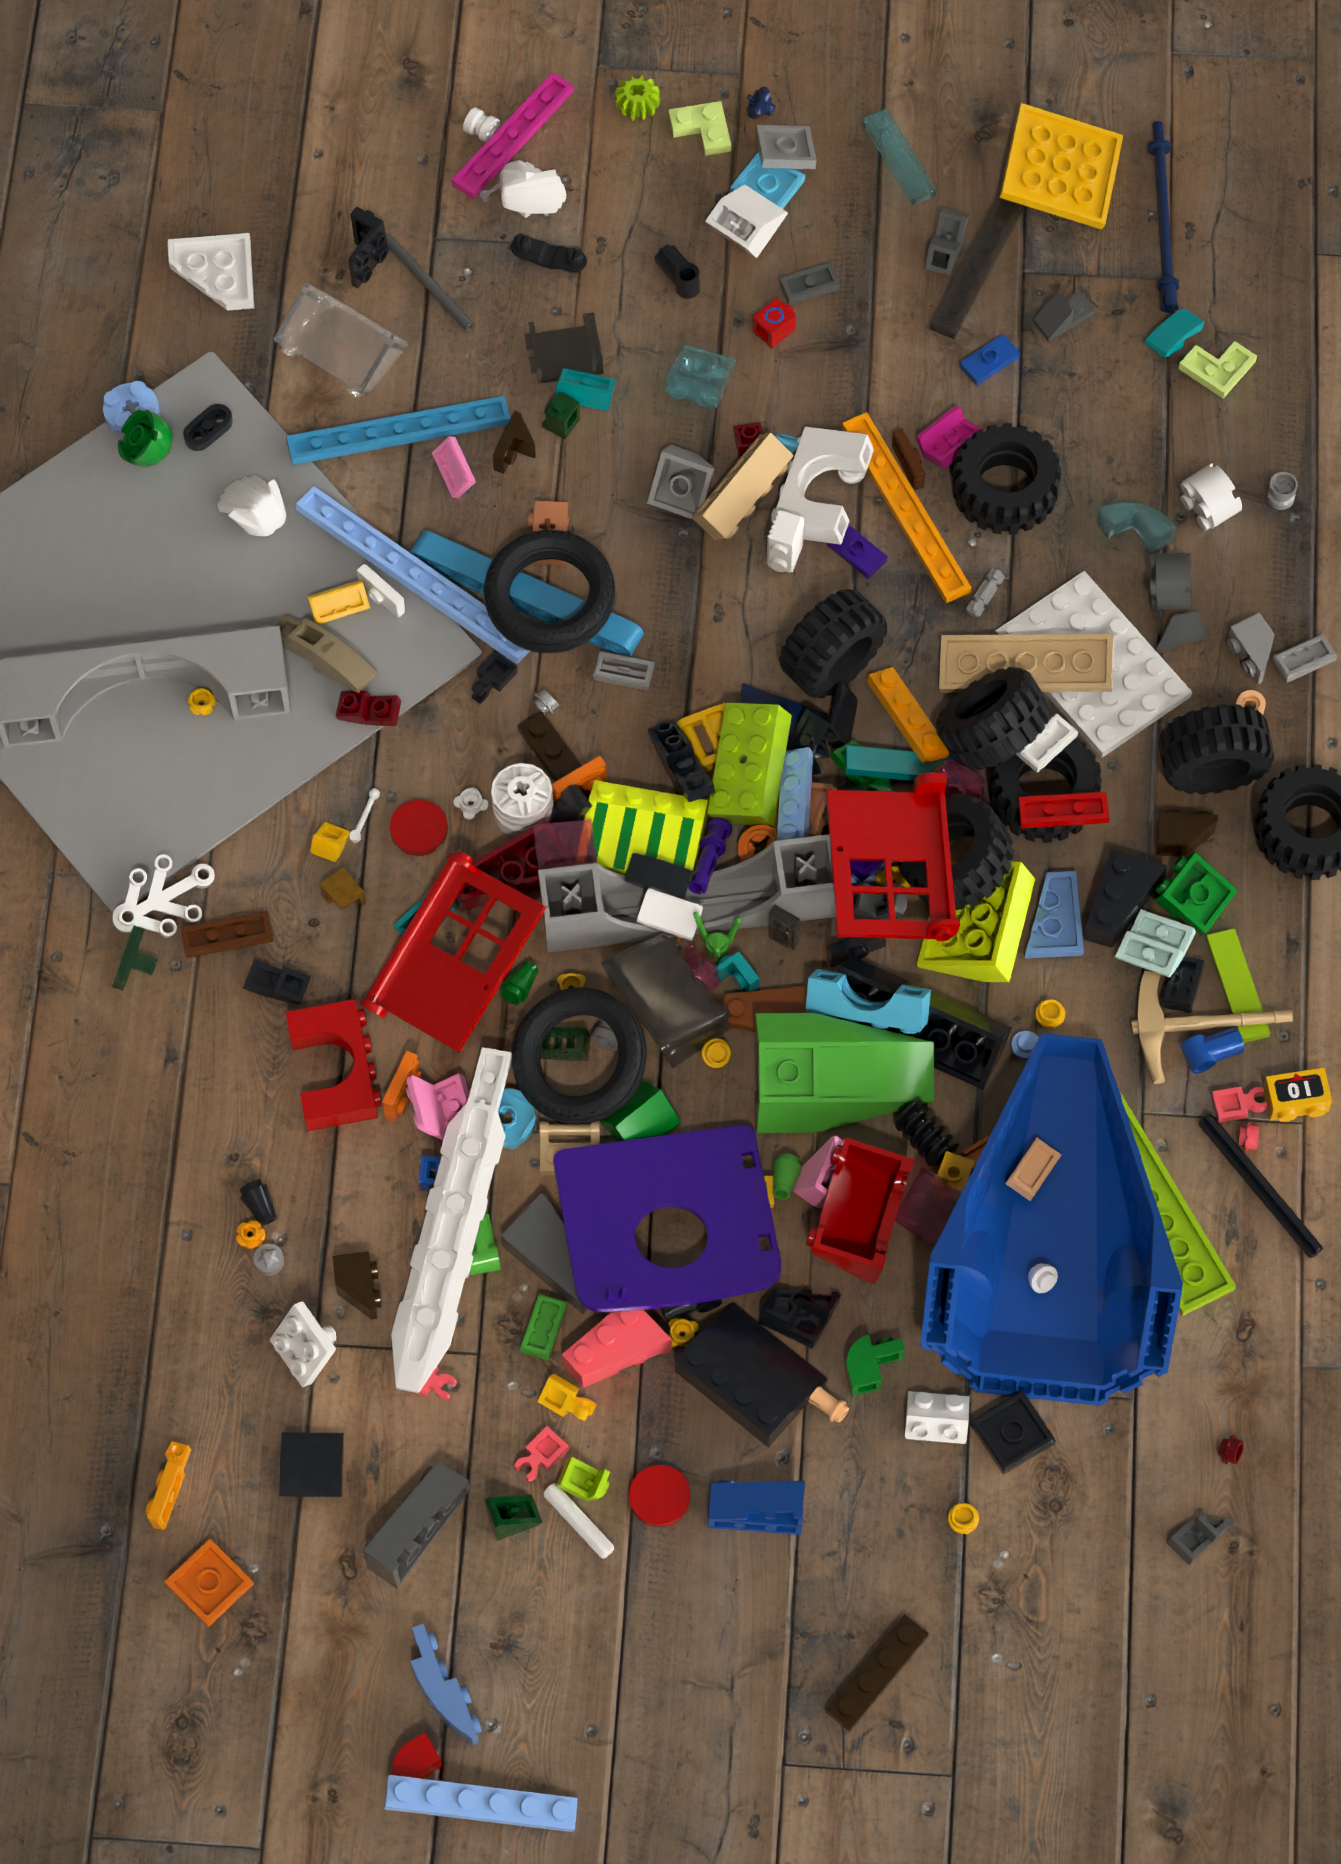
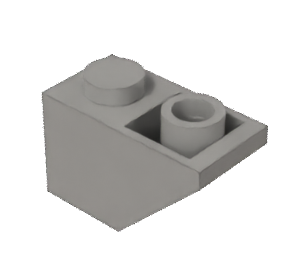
M1260 612L1231 626L1227 640L1229 650L1233 655L1237 654L1242 661L1244 672L1248 677H1252L1257 685L1263 681L1275 636Z

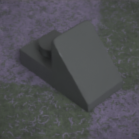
M1080 291L1073 293L1065 299L1058 292L1036 315L1033 322L1046 339L1051 341L1093 317L1095 310Z

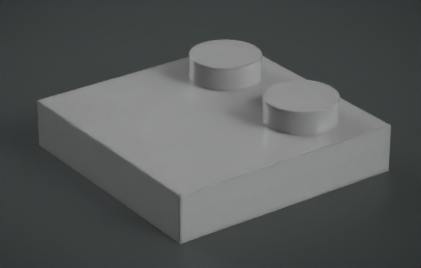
M756 125L755 135L762 168H790L799 170L816 168L817 159L810 126Z

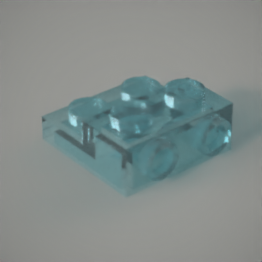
M684 344L667 375L665 393L670 394L676 400L685 398L695 401L703 408L710 406L718 408L726 393L727 383L736 369L737 360Z

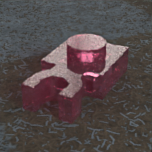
M691 946L684 954L688 959L687 962L693 974L711 990L716 989L721 984L716 973L719 970L718 967L708 957L701 956L694 946Z

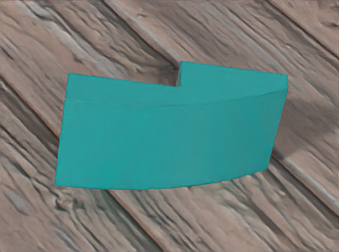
M1182 308L1160 324L1145 340V345L1166 358L1183 349L1185 339L1202 331L1205 321L1187 309Z

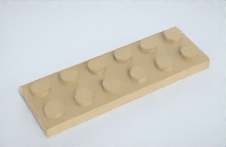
M1113 634L941 635L940 693H958L960 690L967 688L971 682L983 678L988 673L992 674L1002 668L1006 670L1008 667H1019L1027 670L1032 675L1042 692H1112Z

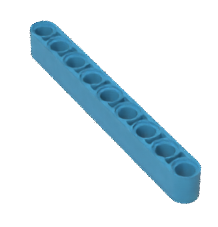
M422 531L409 553L448 580L484 595L485 578L493 559L430 531ZM519 572L513 580L509 592L510 600L517 611L546 624L559 623L570 619L586 603L585 600L522 572ZM611 612L603 628L588 642L611 653L631 657L642 639L644 631L636 623Z

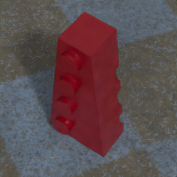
M547 820L542 821L471 862L479 870L521 893L540 889L538 870L576 865ZM465 883L455 903L462 912L485 905L490 896Z

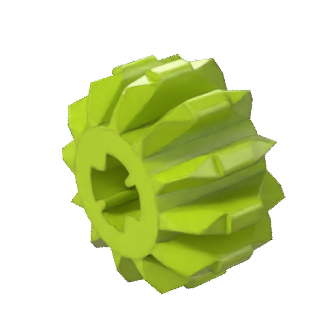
M631 75L629 81L621 80L620 87L616 88L615 105L617 110H621L623 117L630 115L632 121L636 117H641L644 121L646 114L654 116L655 109L659 108L660 90L658 86H654L652 79L645 81L643 75L639 79H635Z

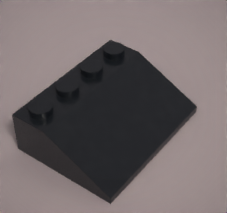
M735 1303L694 1337L675 1359V1372L768 1448L809 1403L808 1400L818 1386L823 1387L828 1381L824 1375Z

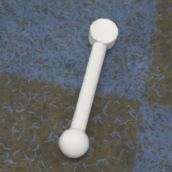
M376 788L369 791L370 798L356 829L352 830L349 834L350 840L353 843L361 840V829L374 801L380 797V791Z

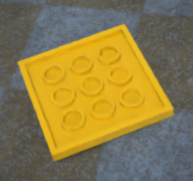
M1021 103L1016 116L999 198L1102 230L1106 224L1123 135Z

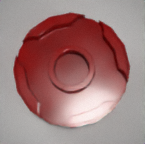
M414 800L398 807L391 818L390 832L392 841L404 853L423 856L436 851V848L444 843L447 837L448 825L446 816L440 807L430 801Z
M664 1465L647 1467L639 1472L631 1482L629 1490L631 1510L637 1519L646 1525L654 1527L671 1526L681 1520L689 1508L691 1498L689 1483L683 1474L673 1467Z

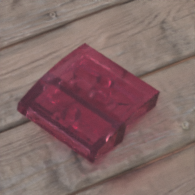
M592 819L533 825L537 870L597 863Z
M921 1167L897 1211L895 1221L935 1247L962 1192L948 1185V1180Z

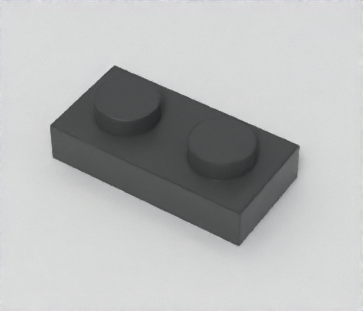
M831 262L779 278V284L789 305L840 290L841 287Z

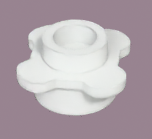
M471 787L464 790L460 796L455 797L454 806L461 809L465 819L471 820L478 812L487 810L488 801L482 799L477 788Z

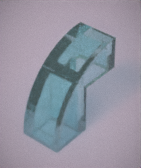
M1122 502L1106 505L1098 509L1096 523L1108 540L1133 528L1149 553L1174 541L1177 527L1167 516L1152 507L1138 503Z

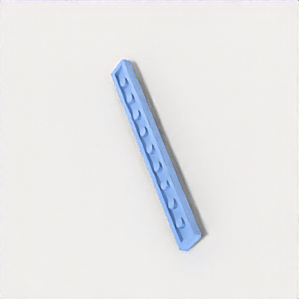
M315 486L296 503V511L515 664H518L530 652V650L523 649L507 640L496 629L483 603Z

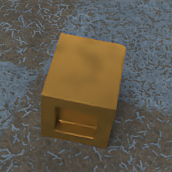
M343 867L320 883L322 897L328 904L334 902L340 910L345 909L354 901H357L360 906L366 903L364 891Z

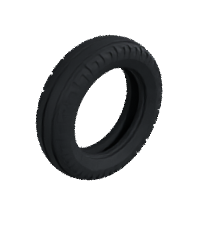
M561 530L534 531L511 541L492 561L484 583L486 610L496 629L513 644L537 653L565 652L588 642L607 622L615 600L613 573L603 554L586 539ZM555 559L570 563L584 574L589 583L590 592L585 605L576 615L568 620L553 624L531 621L522 616L510 600L511 584L517 574L526 566L540 560Z
M586 987L564 989L539 1001L521 1021L512 1046V1069L516 1083L523 1096L543 1115L556 1121L570 1124L596 1122L620 1110L637 1091L643 1079L647 1062L645 1036L634 1013L615 996L598 989ZM589 1015L602 1019L610 1026L618 1043V1061L611 1078L600 1089L587 1095L567 1096L556 1092L544 1078L540 1065L541 1048L546 1036L554 1026L569 1017Z

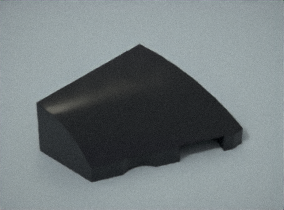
M774 1288L760 1310L758 1323L813 1349L828 1324L841 1298V1294L832 1292L831 1296L812 1295V1290L791 1291L788 1288Z

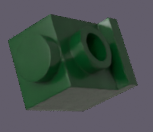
M560 392L558 396L548 402L544 411L546 419L542 423V427L566 439L580 420L579 401Z

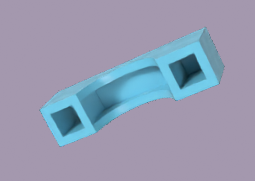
M816 969L808 977L805 1011L829 1017H840L843 1020L859 1023L860 1021L871 1023L875 1028H899L903 1033L915 1034L920 1032L928 1023L931 989L902 984L892 998L882 1002H872L861 998L852 990L847 981L846 974Z

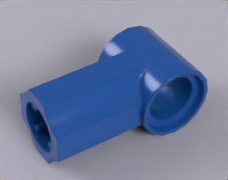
M1235 1027L1207 1037L1196 1035L1188 1038L1180 1045L1186 1061L1194 1074L1207 1071L1216 1062L1244 1053L1245 1050L1243 1038Z

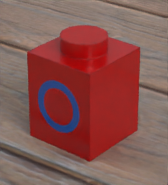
M778 298L774 299L753 316V332L771 349L796 328V313L789 304H784Z

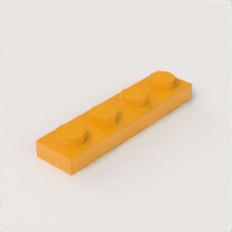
M891 667L869 674L866 682L921 763L925 765L947 758L949 751L896 670Z

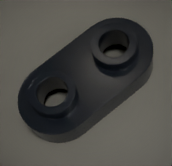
M214 404L191 421L183 431L186 446L194 451H202L214 443L232 426L233 419L230 409L223 404ZM217 420H223L222 423H214ZM196 437H202L201 440H194Z

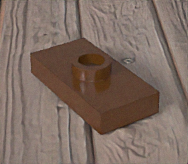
M903 428L893 432L892 448L914 490L924 487L925 472L921 466L920 453L917 448H912Z

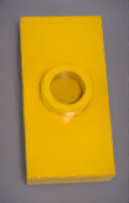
M362 580L307 596L314 622L317 625L370 608Z

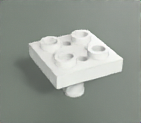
M303 1301L292 1306L270 1338V1342L284 1360L302 1388L314 1382L336 1350L333 1345L336 1341V1332L333 1327L326 1325L321 1328Z

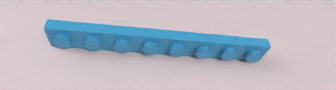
M499 396L286 436V442L292 465L506 426L509 424L511 417L505 396Z

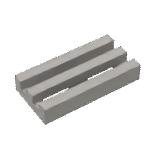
M599 651L593 680L649 691L655 662ZM603 661H605V662H610V663H615V664H620V665H625V666H629V667H634V668H639V669H644V670H647V671H646V672H642V671L632 670V669H630V668H628V667H623V666L617 667V666L607 665V664H603Z

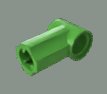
M485 1214L484 1220L480 1221L472 1251L474 1258L470 1269L471 1276L501 1271L497 1244H494L489 1214Z

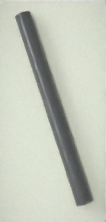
M387 233V247L466 331H470L475 325L473 321L390 233Z

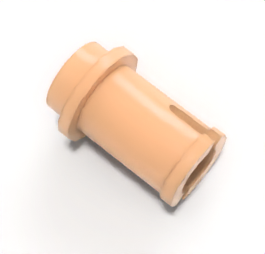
M821 1386L814 1390L808 1400L810 1404H813L827 1414L831 1422L835 1420L840 1423L849 1411L844 1400H837Z

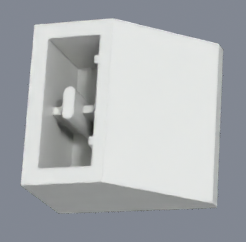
M744 184L721 198L705 222L717 233L757 258L788 213Z

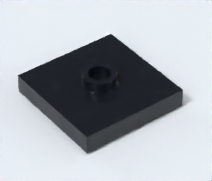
M1023 1391L1018 1392L970 1421L971 1427L1003 1475L1053 1446L1056 1442Z

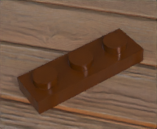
M267 911L180 927L186 958L273 942Z

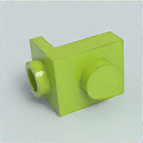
M569 1457L566 1459L556 1486L586 1502L594 1501L603 1497L609 1487L607 1479L610 1471L605 1468L597 1470L574 1457Z

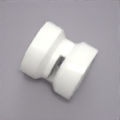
M474 107L465 118L463 131L470 135L476 134L481 141L486 143L499 129L500 120L492 115L485 116L482 110Z

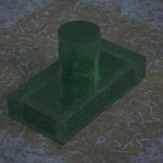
M133 925L112 985L113 988L124 990L131 968L149 975L153 974L158 959L137 952L144 928Z

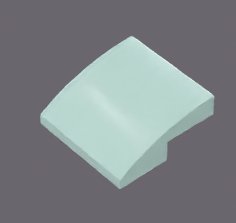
M1140 909L1131 931L1126 932L1115 957L1124 962L1171 977L1196 933L1195 928Z

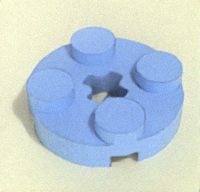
M134 381L121 384L104 395L103 413L105 421L111 430L121 432L124 423L132 415L130 411L124 412V409L130 405L137 406L135 411L149 410L159 415L158 399L155 393L146 387L145 383Z

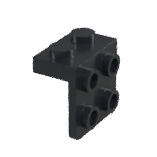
M356 206L350 216L354 242L358 247L351 254L348 262L352 286L358 289L362 283L369 281L377 264L382 263L386 259L388 248L384 221L380 220L373 212L369 210L364 211Z

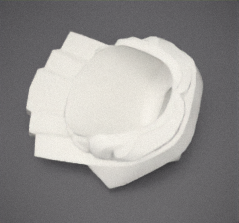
M517 160L505 164L500 173L502 206L519 212L525 218L530 214L556 213L558 208H561L562 202H565L567 196L565 187L561 183L560 177L557 176L555 169L542 172L529 162Z
M252 475L249 478L245 476L241 480L231 483L224 490V493L220 496L221 500L217 503L219 512L228 513V516L250 535L269 536L285 523L286 510L275 479L266 483L257 475Z

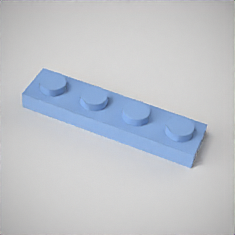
M809 747L786 751L780 784L777 841L809 837L813 752Z

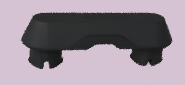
M522 233L516 235L511 243V251L515 256L531 261L538 266L578 273L587 265V258L580 249L576 250L575 248L550 245L545 241L531 238L529 235L524 236Z

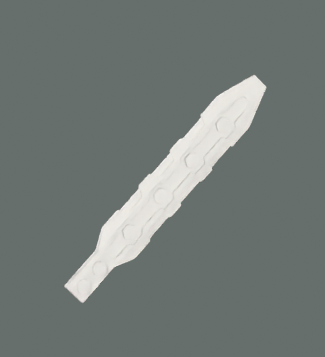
M482 1047L468 1101L446 1128L440 1150L442 1157L434 1187L429 1191L425 1206L427 1213L419 1242L414 1247L410 1262L412 1269L403 1301L399 1303L391 1333L395 1384L399 1390L419 1393L451 1345L459 1315L457 1313L465 1278L469 1277L474 1258L472 1256L480 1221L484 1220L488 1204V1190L495 1165L499 1163L505 1140V1133L498 1110L512 1061L511 1052Z

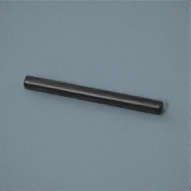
M1211 1114L1203 1117L1198 1123L1199 1127L1309 1258L1317 1256L1323 1249L1322 1245L1216 1118Z

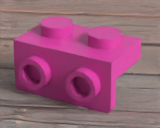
M956 405L918 434L916 438L923 457L945 469L955 461L958 450L962 449L963 442L967 438L972 439L973 433L982 428L966 420L961 407Z

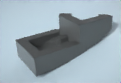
M1198 611L1172 616L1169 623L1163 629L1161 639L1155 651L1157 653L1175 651L1181 644L1205 640L1209 633Z
M1198 1515L1195 1520H1190L1170 1537L1167 1544L1190 1565L1234 1521L1231 1518H1224L1223 1520L1206 1519V1516Z

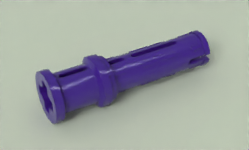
M716 817L709 820L707 835L700 842L702 852L688 885L689 890L695 894L700 895L706 892L717 859L724 854L726 839L733 832L731 823L723 818Z

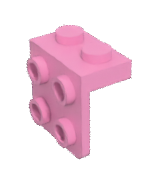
M458 1073L434 1085L414 1075L407 1077L408 1087L406 1092L408 1098L413 1103L415 1110L414 1122L417 1128L443 1140L447 1125L468 1101L469 1090L465 1076Z

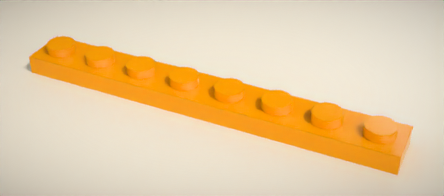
M863 413L843 422V431L868 435L874 451L867 472L944 602L947 604L971 593V585L868 413Z

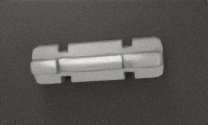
M992 568L985 577L987 581L983 580L972 597L974 601L971 600L967 605L966 612L970 617H981L985 610L984 606H988L998 587L1003 582L1005 576L999 569Z

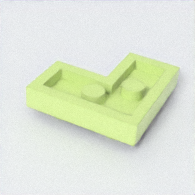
M722 101L669 109V120L673 138L700 134L705 156L731 152V141Z
M1236 341L1232 343L1219 359L1195 345L1179 363V370L1224 399L1253 366L1257 355Z

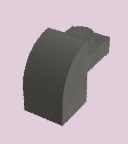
M945 207L941 209L936 233L929 246L925 269L951 276L963 248L969 214Z
M862 882V883H859V884H857V885H855V886H872V885H870V884H868V883H866V882ZM898 884V885L893 886V887H905V886H903V885H901V884ZM852 893L854 919L889 920L887 894ZM894 894L896 920L897 917L903 915L907 908V895Z

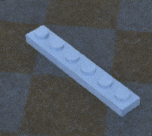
M388 1775L384 1809L573 1832L575 1830L578 1798Z

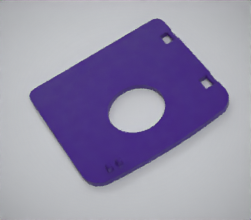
M737 1125L562 1149L555 1153L553 1166L575 1291L579 1302L585 1308L594 1312H617L680 1306L764 1290L778 1281L781 1275V1257L777 1245L756 1135L750 1126ZM752 1155L754 1167L744 1169L742 1156ZM665 1207L681 1208L693 1213L703 1223L707 1232L708 1241L704 1252L691 1264L679 1268H665L651 1263L640 1253L635 1241L636 1229L646 1215L654 1210ZM768 1237L771 1249L761 1251L758 1238Z

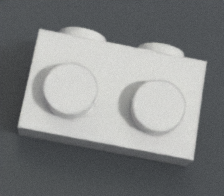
M908 1391L905 1438L965 1444L968 1432L970 1396Z

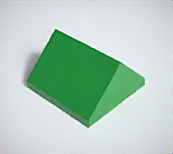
M641 1081L633 1097L620 1110L600 1120V1123L619 1142L668 1135L681 1124V1121L661 1089Z

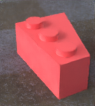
M644 1310L611 1312L562 1354V1365L580 1386L584 1388L616 1375L618 1371L627 1367L642 1364L651 1357L671 1352L672 1341Z

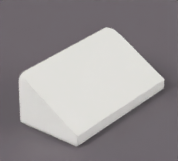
M648 888L636 922L692 941L697 929L693 913L698 912L701 917L703 906Z

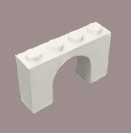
M805 427L802 436L797 440L799 445L794 459L789 463L786 482L780 488V499L777 507L772 511L771 523L773 524L776 512L780 510L804 518L803 540L841 545L849 524V519L843 506L807 500L805 498L806 489L816 476L825 471L842 469L866 473L874 448L867 434Z

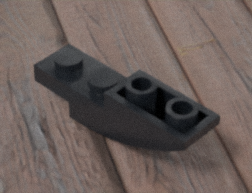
M675 720L662 722L656 727L648 729L656 752L679 795L685 796L688 802H692L716 793L712 780L695 757L692 745Z

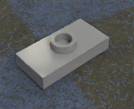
M1321 634L1274 655L1272 661L1285 682L1288 683L1336 661L1337 655L1324 634Z

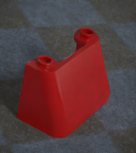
M846 1137L841 1147L836 1145L830 1163L835 1164V1168L816 1229L811 1227L806 1241V1245L811 1246L810 1253L863 1281L875 1284L884 1267L890 1235L902 1195L906 1188L907 1176L911 1174L915 1159Z

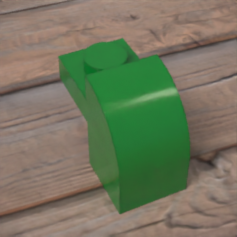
M869 1335L858 1339L851 1346L846 1361V1379L852 1397L881 1390L882 1377L878 1366L904 1360L905 1347L902 1338L897 1340L885 1338L872 1346Z

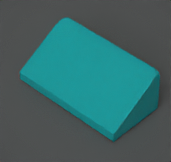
M562 368L557 382L555 397L562 392L579 401L581 406L608 411L616 380Z

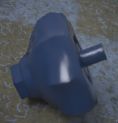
M761 87L759 90H756L753 96L748 95L749 105L746 111L750 118L755 119L762 115L770 116L773 114L776 105L772 103L771 94L767 87Z

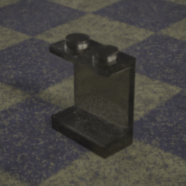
M594 312L583 314V326L536 333L534 322H528L529 333L524 334L526 350H532L533 357H529L531 374L536 373L538 384L558 381L562 368L594 375L604 374L603 357Z

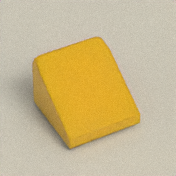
M324 822L313 835L310 852L316 856L336 862L349 839L350 831Z

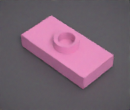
M448 436L432 452V455L451 497L459 499L476 481L456 437Z

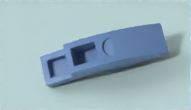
M424 1624L413 1627V1636L421 1657L410 1661V1664L426 1700L443 1722L459 1737L473 1746L479 1744L477 1734L482 1732L477 1715L470 1716L467 1704L472 1702L466 1685L459 1686L456 1677L444 1681L449 1676L444 1661L437 1662L434 1651L439 1648L433 1631L427 1633Z

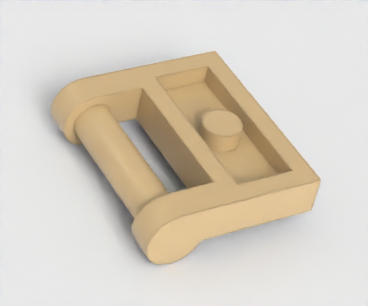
M600 1120L591 1124H549V1121H540V1175H555L553 1157L559 1150L600 1144ZM549 1136H591V1142L549 1143Z

